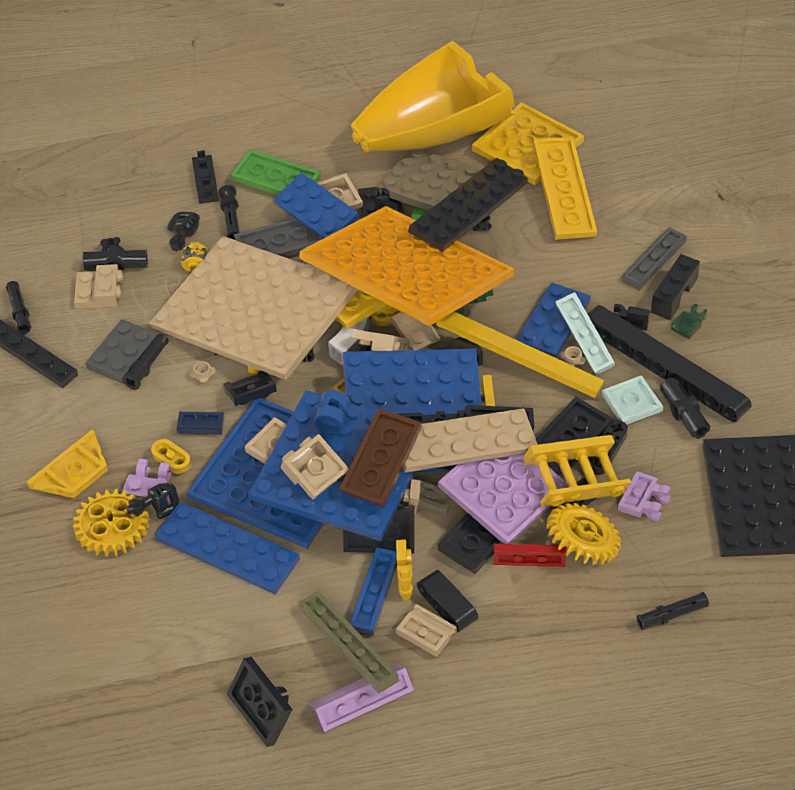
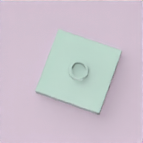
M642 375L602 390L603 398L617 419L625 422L627 425L663 411V405Z

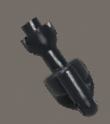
M178 212L172 217L167 229L171 232L176 231L179 233L169 241L173 251H182L186 245V236L191 237L195 234L199 227V214L194 212Z
M170 481L159 483L147 490V497L143 499H130L126 510L129 515L134 514L138 517L147 506L152 505L156 511L157 518L163 519L169 516L180 502L176 487ZM167 496H169L170 505H167Z

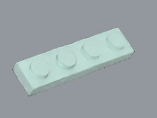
M574 292L556 301L558 310L595 376L614 367L615 362L576 293Z

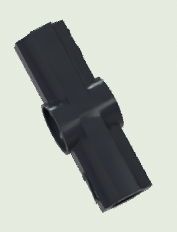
M111 246L107 251L83 252L84 270L96 269L97 265L118 264V269L122 271L124 268H147L148 254L147 250H124L120 246Z
M673 377L666 379L660 385V391L670 404L673 417L677 421H682L692 437L697 439L704 437L710 431V425L700 412L697 399L694 395L689 396L678 379Z

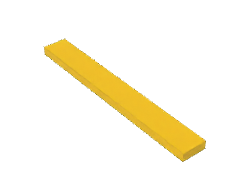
M452 312L436 323L437 326L593 398L597 396L603 387L605 380L456 312Z

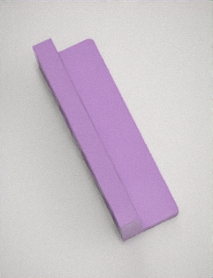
M398 663L391 665L390 667L399 676V682L379 694L362 678L310 702L308 705L315 712L321 730L326 732L414 691L406 668Z

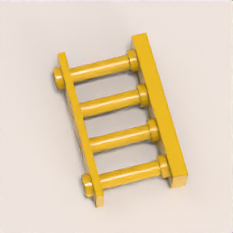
M612 435L530 446L523 456L526 466L535 464L539 467L548 490L540 501L541 506L551 505L555 507L566 502L623 495L632 482L630 479L618 480L607 455L615 443ZM596 456L599 458L609 482H597L588 457ZM567 460H579L588 485H577ZM547 463H559L568 488L557 489Z

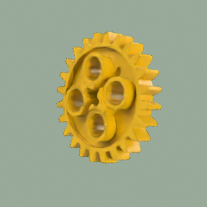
M107 489L105 490V495L101 496L97 492V498L88 497V504L81 503L82 510L77 509V517H73L75 524L73 529L77 541H80L81 547L86 546L88 552L94 549L98 556L101 551H104L105 557H107L110 551H113L114 555L117 556L118 550L127 553L126 547L129 546L134 549V542L141 543V535H147L146 528L150 527L147 508L138 517L134 514L129 515L126 507L129 506V500L136 498L134 493L128 496L127 490H124L121 494H118V490L115 489L113 494H110Z

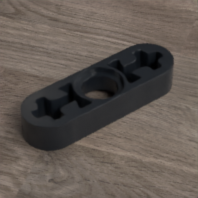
M613 420L601 435H612L614 439V448L609 450L607 454L611 463L627 438L628 427L621 420ZM617 430H620V431L617 432V434L615 435V438H614V437H613V432H616ZM596 456L588 457L594 474H604L602 464L595 465L598 463L599 458Z

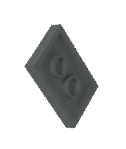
M121 319L88 359L86 367L91 371L123 383L122 377L129 373L132 363L142 357L156 338L157 333Z

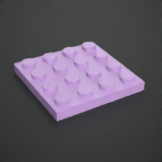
M525 454L458 464L437 485L503 544H511L551 506H541L540 501L548 490L539 467L535 464L525 465L523 460ZM550 469L557 489L568 488L566 481Z

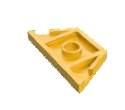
M90 430L26 481L28 487L33 490L75 498L105 474L108 468L94 430Z

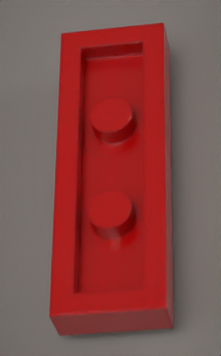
M494 544V565L566 567V546L558 550L559 545Z

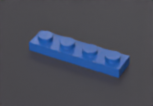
M376 547L350 622L351 626L358 633L374 635L397 567L396 551Z

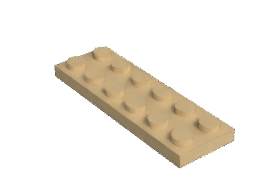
M524 408L422 424V429L403 469L406 473L525 454L530 446L538 444Z

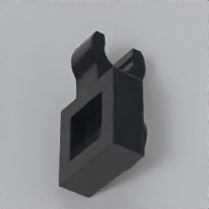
M614 304V314L638 329L647 331L650 310L631 306L626 310L623 305Z

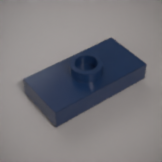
M179 411L177 433L222 435L224 412Z

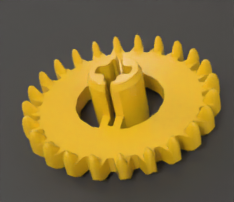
M567 503L564 506L560 505L553 509L547 519L548 524L546 528L550 529L548 536L555 534L552 543L560 540L561 543L558 550L567 546L566 556L574 551L575 561L580 555H583L584 564L591 557L593 560L592 565H595L598 559H600V564L603 565L606 559L608 563L614 559L621 549V538L619 531L615 529L616 526L613 523H609L610 519L608 517H603L601 512H595V509L592 507L588 509L583 504L580 507L577 503L572 505Z

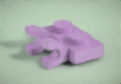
M139 458L136 475H128L123 491L127 490L128 496L134 493L136 498L143 499L147 497V490L159 483H167L172 476V471H169L170 464L161 462L158 469V478H148L151 470L150 467H147L149 462L146 459Z
M637 471L631 481L632 483L628 486L618 504V511L639 518L642 513H645L648 518L658 522L662 516V512H659L662 504L667 505L671 499V495H668L671 487L659 485L658 478ZM654 496L660 503L650 502L649 500Z

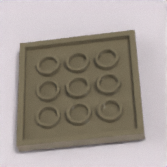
M422 149L410 150L376 185V189L379 188L380 195H382L381 187L386 188L390 193L389 198L429 211L481 169Z

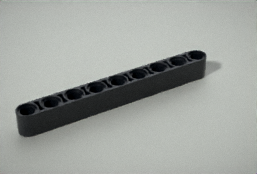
M597 305L587 314L602 341L664 380L672 377L678 379L689 396L694 395L697 401L727 420L737 422L752 407L750 399L745 394L605 307Z

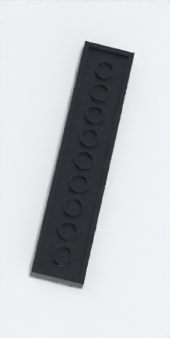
M575 396L536 438V441L540 445L600 437L613 421V418ZM570 459L567 461L572 469L579 460ZM547 463L548 467L561 478L564 477L559 463ZM467 513L438 544V551L476 575L494 555V544H502V542Z

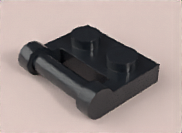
M261 370L258 371V374L236 382L223 383L226 395L230 397L235 406L245 405L252 400L264 398L271 393L277 392L276 385L268 373Z

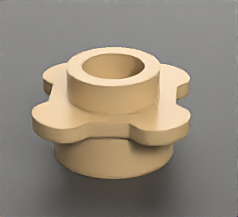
M576 346L568 347L560 354V357L572 366L583 365L586 362V358L582 357L581 349Z
M199 361L193 366V370L190 371V377L200 380V383H207L209 377L216 373V369L211 367L206 361Z

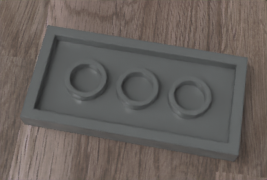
M295 218L234 234L236 241L285 258L300 254V251L307 246L322 240L321 237Z

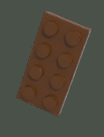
M378 408L339 488L340 492L384 508L422 429V423Z

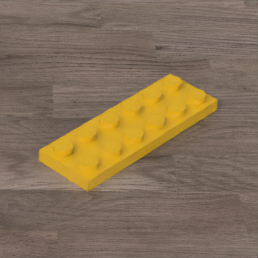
M574 138L534 139V153L555 240L596 237L597 228Z

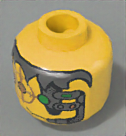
M191 242L185 245L181 254L182 267L186 271L192 272L209 253L208 249L199 242Z

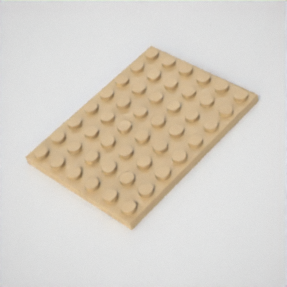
M222 236L206 255L205 259L197 265L150 320L149 325L151 329L287 380L358 289L325 273L323 270Z

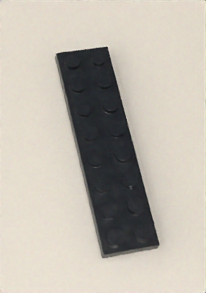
M496 158L410 224L408 232L444 252L528 184V178L524 176L522 170L513 169L507 165L506 161Z

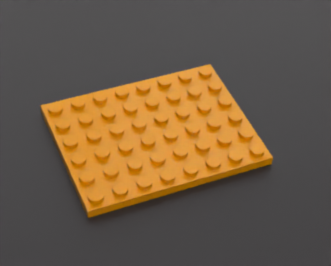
M387 206L300 251V259L310 265L323 270L325 273L348 283L428 326L514 276L515 270L459 241H456L444 252H441L408 232L409 225L416 220Z

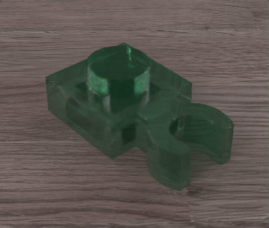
M692 305L690 313L683 311L671 323V330L690 339L701 327L702 321L706 319L707 310L704 309L703 312L698 313V305Z

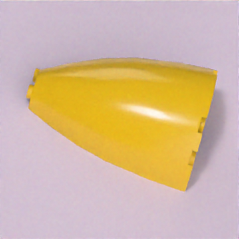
M451 41L404 72L381 91L351 124L354 132L351 136L356 144L360 143L365 153L416 150L447 144L483 131L511 117L514 114L512 108L515 107L512 88L492 72L485 75V78L476 71L472 56L457 43Z

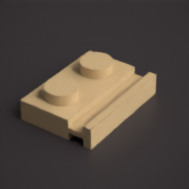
M403 312L392 316L391 322L400 336L410 340L411 350H424L432 346V344L440 342L441 337L433 325L423 324Z
M415 604L412 612H409L396 628L397 635L436 657L450 641L451 636L457 632L455 625Z

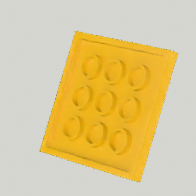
M521 102L513 109L514 114L511 117L495 124L472 144V151L490 161L496 158L506 161L507 165L511 168L522 170L524 176L528 178V182L536 185L541 180L534 153L533 140L573 137L577 148L584 142V135Z

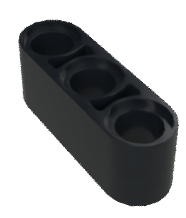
M435 570L417 582V588L421 595L444 620L456 626L457 633L479 619L474 606L440 570Z

